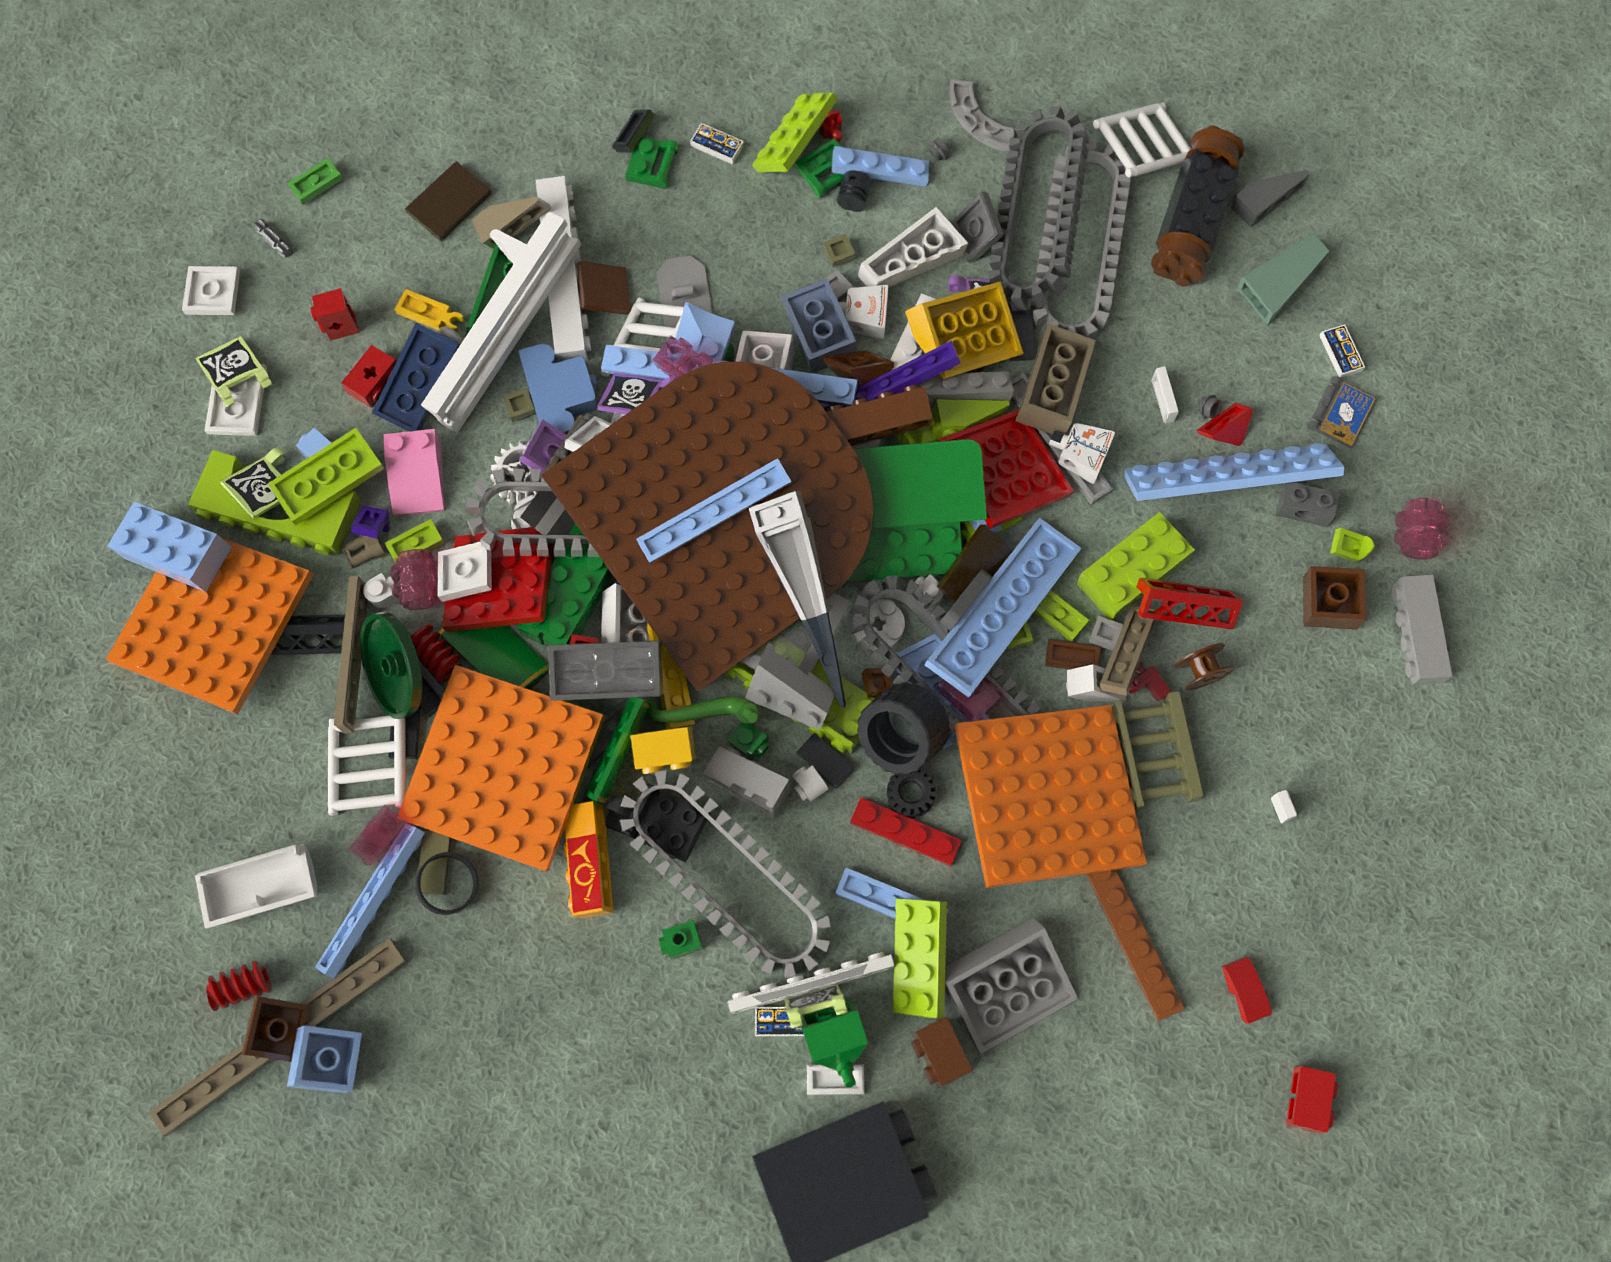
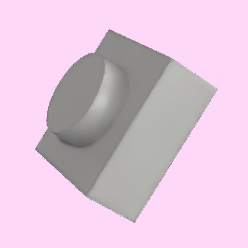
M838 270L827 277L838 302L847 296L848 289L853 288V285Z
M1098 616L1089 643L1113 651L1123 624Z

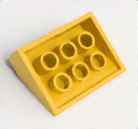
M1001 282L928 301L905 311L913 337L925 353L951 340L956 347L961 363L950 370L940 373L943 379L1023 354Z

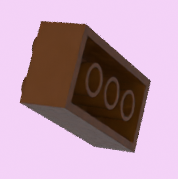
M919 385L908 386L904 388V392L894 394L893 391L885 392L878 395L879 399L868 401V398L858 399L852 402V406L845 408L842 405L831 406L827 408L826 412L851 446L934 425L925 387L920 388Z

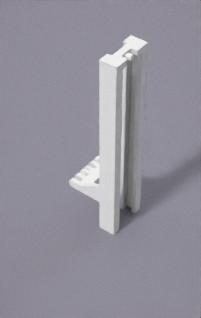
M548 212L528 244L497 229L491 231L490 237L514 265L421 404L441 424L457 433L459 432L582 243L578 238H573L564 231L568 225L565 219Z

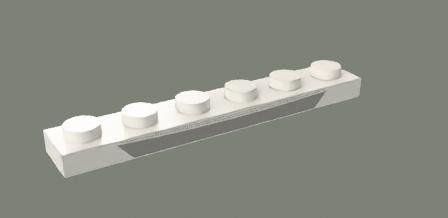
M884 952L868 956L869 961L858 964L857 960L841 964L842 969L831 972L830 968H824L815 971L814 977L804 979L803 975L787 979V984L777 987L776 983L761 986L760 992L750 995L749 991L732 995L733 1000L727 1001L730 1013L733 1015L754 1009L755 1007H761L891 970L894 968L892 956H885Z

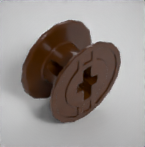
M1217 643L1197 650L1175 664L1177 669L1189 666L1192 669L1195 680L1185 687L1187 691L1212 684L1228 676L1236 669L1234 665L1220 668L1215 658V655L1225 647L1224 643Z

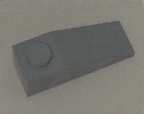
M1305 170L1254 181L1248 187L1243 186L1235 193V200L1231 208L1250 227H1253L1304 187L1310 173Z

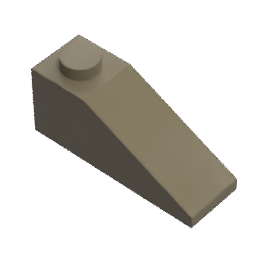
M536 196L491 205L483 209L479 215L472 219V222L482 243L494 249L495 241L490 237L492 230L497 229L514 238L552 209L549 203Z

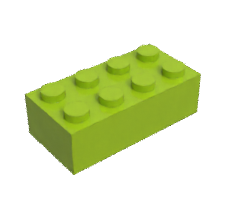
M1158 512L1083 571L1076 584L1100 611L1113 621L1144 596L1136 588L1139 578L1164 581L1189 561L1195 549Z

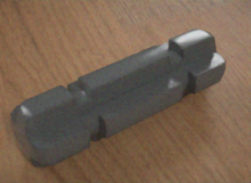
M259 219L258 222L254 223L253 227L256 232L263 236V239L277 250L282 257L287 258L292 254L293 249L264 219Z

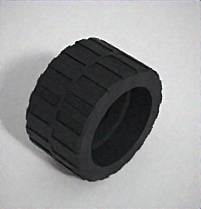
M902 682L887 688L862 710L861 716L858 719L857 733L861 746L874 764L893 774L908 775L919 771L947 743L948 735L950 734V721L944 706L928 689L915 683ZM889 712L897 713L911 723L917 733L919 745L905 741L895 732L890 723Z

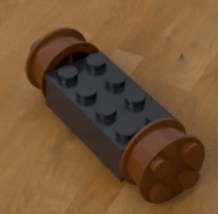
M1214 125L1197 131L1191 139L1192 149L1187 152L1185 161L1181 165L1156 241L1159 251L1151 260L1153 272L1156 275L1173 280L1176 284L1184 287L1189 286L1190 283L1202 280L1205 276L1206 268L1204 264L1211 258L1239 170L1238 160L1242 158L1245 151L1243 140L1240 137Z

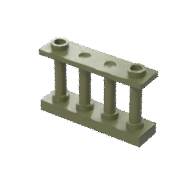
M1180 692L1168 693L1162 705L1123 711L1121 701H1116L1112 706L1135 811H1140L1143 808V800L1181 794L1186 796L1187 803L1198 802L1203 797V791ZM1164 716V718L1169 720L1170 728L1167 731L1129 737L1126 721ZM1163 742H1170V744L1175 746L1176 754L1173 757L1138 763L1134 762L1131 748ZM1176 768V770L1181 772L1182 780L1177 784L1140 789L1138 773Z

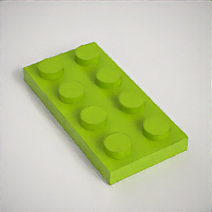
M833 92L801 94L797 97L790 112L783 117V122L771 134L766 146L758 153L757 159L752 165L757 172H788L837 102L838 98Z
M354 428L272 480L268 485L292 522L298 525L382 471L384 467L358 429Z
M896 899L893 1013L944 1018L947 902Z

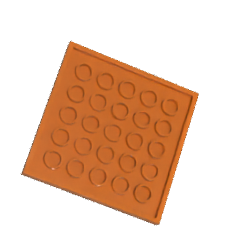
M223 539L232 548L206 592L155 572L106 660L114 665L238 715L314 574L304 568Z
M455 665L397 819L549 872L605 715L562 700L550 701V696Z
M1111 705L963 722L955 725L986 888L1141 867L1147 864Z

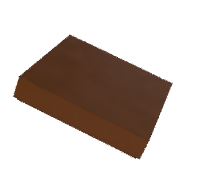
M579 261L577 271L581 308L628 315L631 307L626 267Z

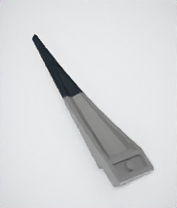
M794 491L749 508L756 535L768 554L802 620L839 705L844 708L846 707V700L810 517H807L800 491Z

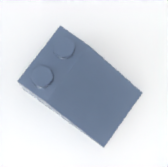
M828 278L781 296L810 372L827 366L823 361L824 356L857 351L856 340Z

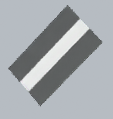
M539 491L520 516L521 519L542 535H569L575 525L574 520L553 491Z

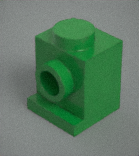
M694 920L662 930L663 937L658 938L663 955L668 953L671 960L703 950ZM682 935L684 937L683 943L675 944V936Z

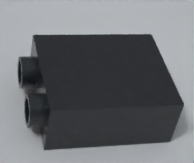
M883 1101L752 1156L791 1262H825L929 1217L925 1204L937 1199L938 1195L925 1164L910 1169L902 1146L914 1142L915 1137L902 1107L888 1113Z

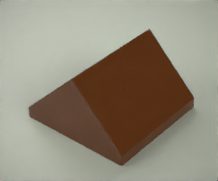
M867 350L824 356L823 358L824 363L838 377L856 379L858 381L857 388L894 368L893 361Z
M255 996L242 1055L291 1062L297 1028L305 1026L310 1005Z

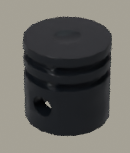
M850 170L845 172L837 197L838 205L845 210L862 211L865 208L872 184L871 178L861 171Z

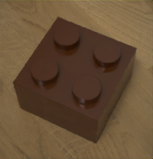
M1310 566L1303 576L1304 626L1357 630L1366 620L1365 569Z
M947 1017L914 1033V1040H912L911 1045L917 1058L922 1056L927 1067L923 1070L930 1085L935 1083L937 1088H940L973 1071Z

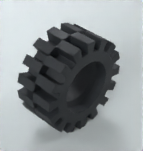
M922 769L908 775L895 774L891 776L887 786L888 803L893 807L894 812L914 818L915 816L920 817L930 810L936 797V784L933 783L932 776L926 774V770ZM906 783L917 784L922 790L921 798L915 802L904 800L901 796L903 785Z

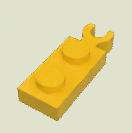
M407 289L403 292L394 309L396 314L436 330H440L444 325L458 333L459 330L457 326L452 325L453 322L460 321L464 323L465 321L462 314L458 312L451 313L450 306Z

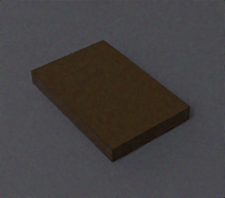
M455 161L412 201L405 210L408 215L433 236L442 241L492 193L490 188Z
M980 524L937 585V588L955 603L981 569L993 577L1012 551L986 525Z

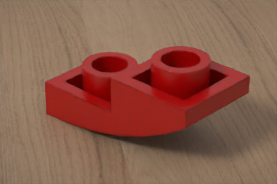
M1243 957L1222 966L1229 993L1234 994L1243 1022L1249 1024L1272 1014L1263 985L1249 957Z

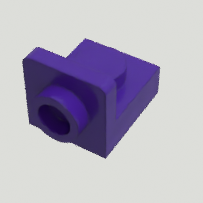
M369 506L362 507L352 524L353 534L377 539L382 531L389 532L391 528L388 510Z

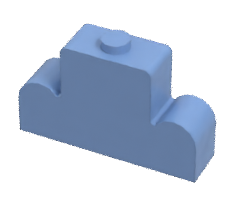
M546 344L518 350L539 423L543 419L567 435L575 422V416L598 409L594 390L598 389L594 374L589 375L582 356L558 362L553 349Z

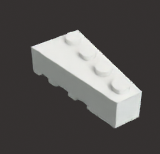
M935 207L862 262L858 277L867 287L888 285L889 288L963 256L968 242Z

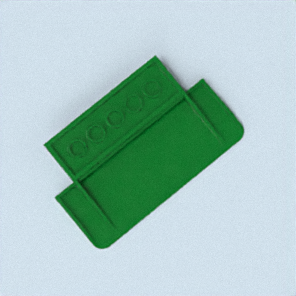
M966 439L855 448L854 451L859 457L869 480L873 500V519L864 555L847 581L885 579L886 576L912 577L946 574L962 551L960 522L987 520L982 451L979 444L973 440Z

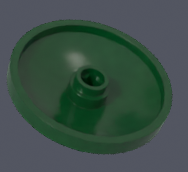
M389 612L371 614L365 619L360 635L362 666L370 691L377 704L388 716L394 719L412 716L418 710L422 696L421 669L414 644L406 628L396 616Z

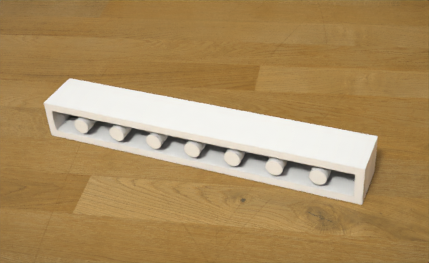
M565 176L537 179V197L551 205L552 209L548 212L566 220L568 225L564 231L569 236L578 238L577 228L572 227V221H576L574 206H570L569 201L574 200L572 186L567 185ZM548 212L540 217V224ZM579 249L548 295L554 351L558 362L582 356L587 361V351H591L590 337L585 336L584 330L589 329L587 314L582 313L577 271V264L581 261Z

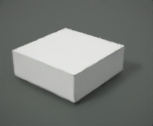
M1287 790L1278 792L1271 797L1281 824L1297 816Z

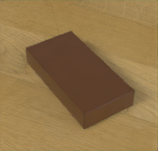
M1048 639L1045 666L1068 670L1092 664L1099 666L1101 646Z

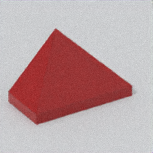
M1235 402L1218 414L1217 417L1197 429V432L1216 441L1240 446L1253 414L1252 408Z

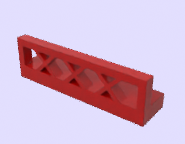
M1139 578L1136 586L1144 594L1138 612L1141 618L1233 630L1243 604V600L1231 590ZM1152 599L1161 600L1163 606L1155 611H1148ZM1180 602L1185 604L1186 609L1178 614L1172 613V607ZM1202 606H1207L1209 612L1201 617H1196L1194 611ZM1225 609H1231L1227 621L1218 619L1217 614Z

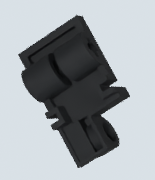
M648 783V787H649V788H651V787L654 786V785ZM655 790L646 796L641 803L639 809L640 825L644 832L672 859H679L686 863L708 819L690 802L665 791ZM612 796L606 807L609 811L606 818V827L624 834L633 840L640 836L636 827L634 826L626 831H622L620 820L634 819V808L621 806L623 799ZM647 841L643 844L652 847Z

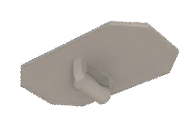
M692 256L666 259L656 273L661 304L684 307L685 302H688L712 313L705 265ZM663 315L664 327L675 328L680 317Z

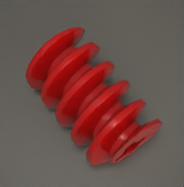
M428 624L417 630L411 636V640L414 644L418 660L421 661L425 668H428L432 676H435V680L438 683H444L450 679L455 665L462 667L461 664H456L460 656L458 654L450 656L453 648H444L447 642L445 639L437 641L440 634L438 632L431 633L433 626Z
M256 960L252 961V970H249L246 964L241 965V974H238L235 968L230 969L229 978L224 972H220L218 982L213 975L208 976V985L206 986L207 999L213 1011H217L219 1006L222 1008L229 1007L230 1002L234 1005L238 1004L241 998L245 1001L249 1000L252 994L254 996H261L263 990L266 993L272 991L270 977L266 968L261 967Z

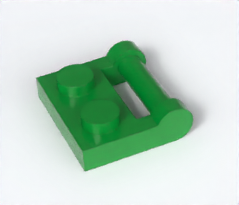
M642 136L632 152L625 174L626 181L665 189L669 181L667 176L674 154L678 153L680 145L673 140L661 141ZM660 151L665 152L659 173L653 176Z
M835 138L795 162V168L810 185L818 198L826 195L827 190L842 182L844 174L836 173L822 183L818 180L832 171L834 147H841Z

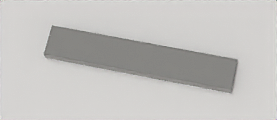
M1024 372L1011 380L1014 391L1011 400L1018 409L1028 381V377ZM1034 428L1054 457L1059 461L1063 450L1049 445L1053 434ZM1063 467L1091 505L1113 491V488L1100 471L1093 484Z

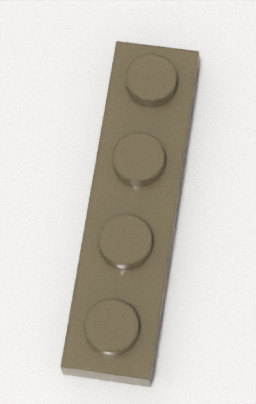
M1131 605L1100 682V690L1124 696H1127L1156 621V619L1141 618L1138 615L1139 606Z

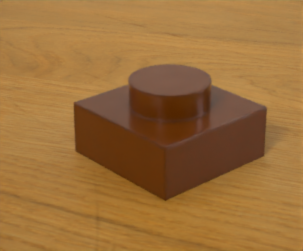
M882 668L864 669L861 674L867 697H878L887 688L894 685L892 676L888 678L881 671Z

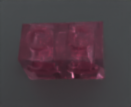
M670 335L653 358V362L657 369L675 380L695 367L713 364V359L702 351L698 354L692 350L693 346L685 339L680 337L677 340ZM674 353H681V357L678 360H670Z

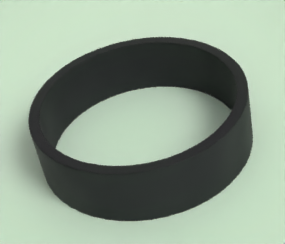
M443 852L429 858L419 869L415 880V890L421 904L429 911L439 915L455 914L466 908L474 900L479 887V877L475 866L469 859L454 852ZM444 857L453 858L462 862L469 869L473 878V891L469 900L463 906L453 910H442L434 907L425 899L420 885L421 875L424 868L433 860Z

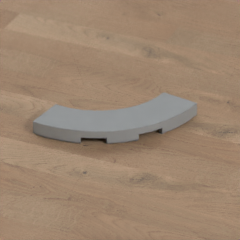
M950 79L949 92L952 109L963 128L981 143L994 149L1008 152L1010 150L1009 140L1014 138L1015 128L999 124L990 117H986L980 111L974 94V82Z

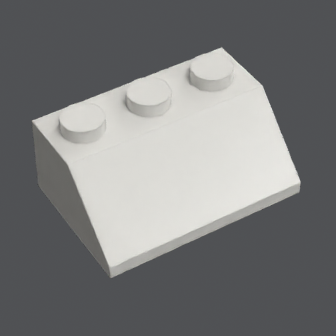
M615 583L602 592L601 643L649 641L648 622L621 585Z

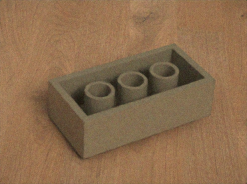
M1051 324L1047 325L1036 352L1015 420L1016 422L1053 434L1054 430L1066 434L1073 420L1096 340Z

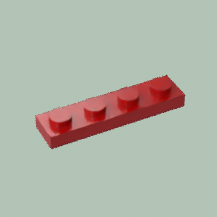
M860 798L850 821V824L950 867L962 841L864 798Z

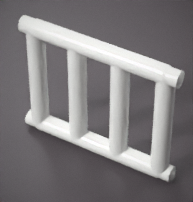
M1164 102L1093 121L1094 128L1101 130L1126 168L1125 174L1128 178L1183 163L1187 152L1191 149L1165 111L1166 105ZM1156 114L1181 151L1180 154H1172L1148 118L1149 115ZM1137 119L1163 157L1162 159L1154 160L1130 124V120ZM1111 125H1120L1144 164L1135 165L1110 127Z
M638 298L613 346L671 354L684 307L647 303L642 298ZM641 312L680 317L675 328L636 323ZM631 333L670 337L665 349L626 344ZM602 370L600 372L604 377H609L610 374H613L603 372Z
M381 716L355 720V730L394 726V741L339 747V732L342 731L334 725V719H329L328 815H338V811L386 805H395V807L401 808L406 795L405 718L394 719L391 716ZM394 752L395 767L339 774V758ZM395 778V794L339 800V784Z

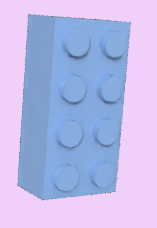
M133 502L107 545L126 560L204 592L209 588L232 546L213 532L137 502Z

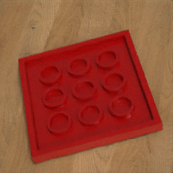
M1019 410L945 436L939 440V442L970 439L979 444L982 451L987 520L985 522L990 529L1061 501L1074 493V490L1035 429L1015 421Z
M533 527L497 531L502 534L542 535ZM479 533L474 537L472 534L455 536L454 548L481 542L480 539L486 533ZM496 540L491 551L492 590L446 601L442 628L446 632L544 621L553 544L547 543L549 556H537L538 543H530L532 556L520 555L521 543H513L515 556H504L502 550L504 542Z

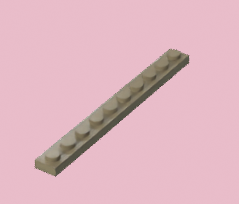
M389 938L300 1002V1004L310 1005L305 1026H320L407 963L393 940ZM242 1044L149 1111V1114L161 1134L168 1136L273 1059L242 1055L244 1046Z

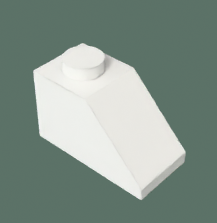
M1092 664L1067 670L1066 687L1069 697L1081 701H1126V696L1100 690V682L1106 670L1105 668Z

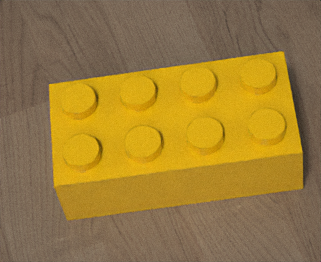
M692 726L631 735L635 769H642L643 774L659 772L665 768L664 765L669 764L671 770L686 768L691 765V761L697 758Z

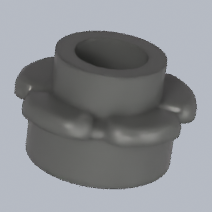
M939 137L934 141L930 140L929 144L931 147L928 150L936 160L939 158L945 160L946 155L950 152L948 146Z
M1208 395L1202 398L1198 407L1202 418L1214 419L1217 417L1221 410L1222 402L1215 395Z

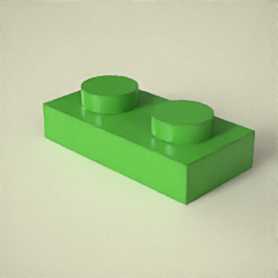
M326 158L287 184L302 205L343 180L332 162Z

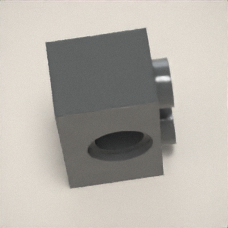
M1295 482L1286 483L1279 494L1276 516L1327 527L1336 515L1339 492Z

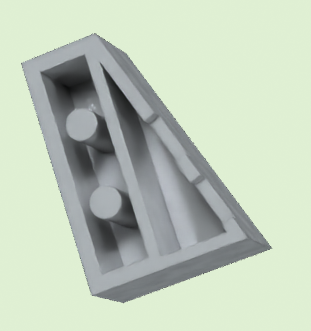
M768 642L757 665L745 699L820 730L835 696L833 689L812 673L808 672L805 674L795 667V661L790 657L787 659L781 657L774 651L775 647Z
M719 746L703 772V777L706 781L772 818L776 817L790 793L789 779L764 768V766L754 760L749 761L741 757V754L731 747L724 749Z

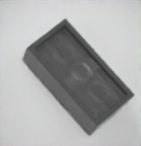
M661 640L548 645L550 701L654 697L663 695Z

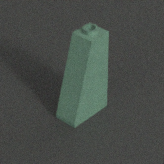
M1313 233L1244 275L1237 289L1268 325L1323 264L1329 250L1325 242Z

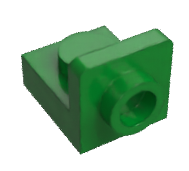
M743 722L727 738V742L750 760H753L756 756L760 758L769 748V744H767L769 741L768 735L765 732L761 733L751 724Z

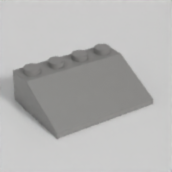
M1034 918L945 967V991L980 1054L1078 999L1045 928Z

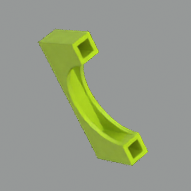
M212 450L188 503L196 512L195 515L207 521L214 518L219 520V523L231 528L234 525H238L244 531L255 535L258 532L265 533L268 538L275 541L289 540L292 545L304 549L306 546H309L322 555L328 556L329 553L339 555L341 546L345 541L361 502L355 491H349L298 525H295L290 518L271 520L258 516L253 519L221 485L222 480L242 470L244 465L236 456Z

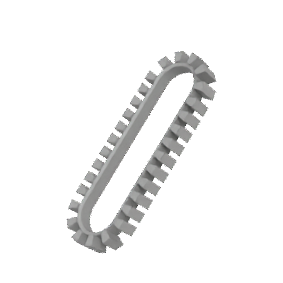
M1089 139V144H1086L1088 148V157L1085 159L1086 163H1095L1104 167L1110 173L1113 180L1093 314L1083 323L1069 325L1056 320L1051 315L1048 305L1038 308L1034 298L1031 299L1030 310H1034L1032 316L1035 329L1046 323L1047 325L1051 324L1095 340L1097 330L1103 331L1110 314L1131 177L1128 178L1126 176V168L1120 159L1116 162L1113 161L1116 153L1109 143L1105 152L1101 153L1095 151L1097 140ZM1068 146L1065 157L1059 154L1053 170L1034 284L1047 274L1051 264ZM1049 290L1043 293L1047 301Z
M504 469L493 471L496 485L489 488L482 478L474 485L475 493L482 497L481 501L470 497L467 498V514H480L479 518L467 520L473 537L485 529L487 533L480 541L482 547L490 552L496 540L504 542L502 549L504 556H515L513 543H521V556H532L530 543H538L537 556H549L548 543L555 544L554 556L566 557L564 544H572L571 557H582L581 544H589L588 557H599L584 535L502 534L492 529L484 518L485 507L488 501L500 492L508 490L552 491L546 482H541V469H530L532 482H524V469H513L515 482H505Z
M667 770L655 772L658 785L651 788L648 787L644 777L634 782L633 785L642 792L641 796L635 801L624 795L621 803L623 807L634 808V819L620 820L622 831L635 826L640 834L639 837L629 844L637 851H640L645 841H647L653 848L642 856L650 864L658 853L662 855L666 860L655 867V869L664 876L672 865L678 873L668 879V881L675 888L678 887L683 877L688 880L691 885L680 893L690 900L697 889L704 897L693 905L701 913L708 902L714 905L716 909L708 914L706 918L715 925L723 914L729 921L722 925L719 930L727 938L734 927L740 930L742 933L735 937L732 943L741 950L746 940L749 939L754 946L748 949L745 955L752 962H754L760 951L768 958L761 965L760 970L771 975L775 962L785 963L784 978L796 977L793 963L801 959L804 960L809 971L814 968L818 962L809 955L810 951L816 946L827 952L830 943L829 939L817 938V928L831 927L828 915L826 914L814 919L810 912L821 903L811 894L806 904L803 905L798 898L807 893L808 890L800 883L797 884L792 893L789 892L785 886L795 880V878L786 870L780 881H778L772 874L779 870L782 865L774 858L767 869H765L759 862L770 854L761 846L753 857L747 849L757 842L749 834L740 845L734 837L744 829L737 822H735L728 833L721 826L731 818L724 810H722L716 821L708 814L719 806L712 798H709L704 808H702L696 801L706 793L698 785L691 796L683 790L691 780L690 778L680 773L676 786L666 784ZM658 789H673L681 793L808 915L812 925V937L806 949L796 956L783 958L773 955L644 832L639 821V809L646 796Z

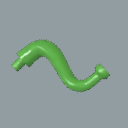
M720 697L673 710H658V705L653 700L646 701L651 704L646 716L662 723H676L712 716L731 715L736 716L743 723L750 724L757 721L759 714L758 707L742 697Z

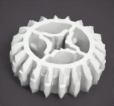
M519 440V446H514V444L510 443L508 451L501 448L502 457L495 456L494 460L497 464L491 465L492 472L504 469L505 482L506 476L515 480L513 469H524L525 471H528V469L530 471L531 469L521 461L517 462L527 446L524 445L522 440ZM526 472L527 475H525L524 482H532L530 472ZM491 474V480L496 485L493 474ZM508 490L500 492L499 496L502 499L507 498L508 503L512 505L515 501L518 504L525 497L536 496L539 491Z

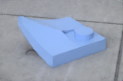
M685 302L671 354L723 361L735 328V321L714 315L691 303Z

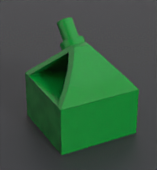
M848 997L844 999L848 1013L836 1015L834 1006L800 1015L803 1024L801 1028L812 1061L837 1071L838 1075L842 1076L846 1088L853 1087L856 1084L852 1073L854 1071L853 1065L868 1044L858 1010L852 998Z

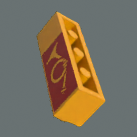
M594 801L575 804L571 809L564 829L566 839L564 854L567 857L568 863L566 880L570 887V897L568 898L569 910L572 912L573 917L582 919L614 914L604 805Z

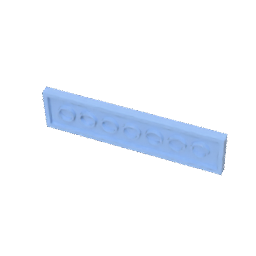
M1314 443L1306 447L1289 446L1281 450L1264 449L1260 452L1249 454L1239 452L1235 455L1224 457L1214 455L1208 459L1200 460L1190 458L1183 462H1161L1158 465L1150 466L1135 465L1133 468L1124 469L1125 480L1137 501L1344 475V465L1331 449L1322 443Z
M1039 518L930 656L925 666L969 698L1079 553L1081 547Z

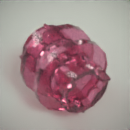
M1429 498L1409 500L1405 503L1403 511L1395 516V525L1400 529L1394 533V541L1401 546V554L1406 557L1418 560L1432 559L1437 557L1442 547L1449 543V533L1444 529L1450 525V516L1444 512V504L1437 500Z
M412 549L401 552L398 558H395L396 564L390 569L391 578L397 581L391 587L393 596L399 598V604L408 610H424L436 606L440 599L438 597V561H436L435 555H432L430 551L425 549Z

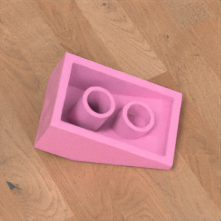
M428 429L384 434V458L393 516L445 511L442 447L436 430Z

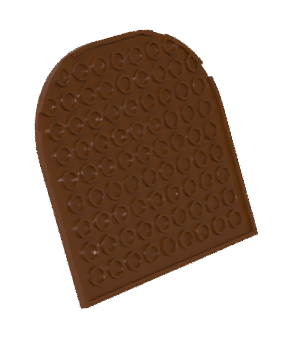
M736 361L709 364L681 375L541 475L697 692H700L800 619V616L756 535L749 508L651 564L638 544L637 538L777 458L790 478L791 484L753 506L794 491H800L807 517H810L826 599L839 590L857 568L866 550L872 528L873 500L866 471L856 452L815 397L800 383L778 370L749 362Z

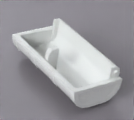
M304 844L291 845L199 872L195 875L205 929L311 899L318 895L314 865L311 855Z

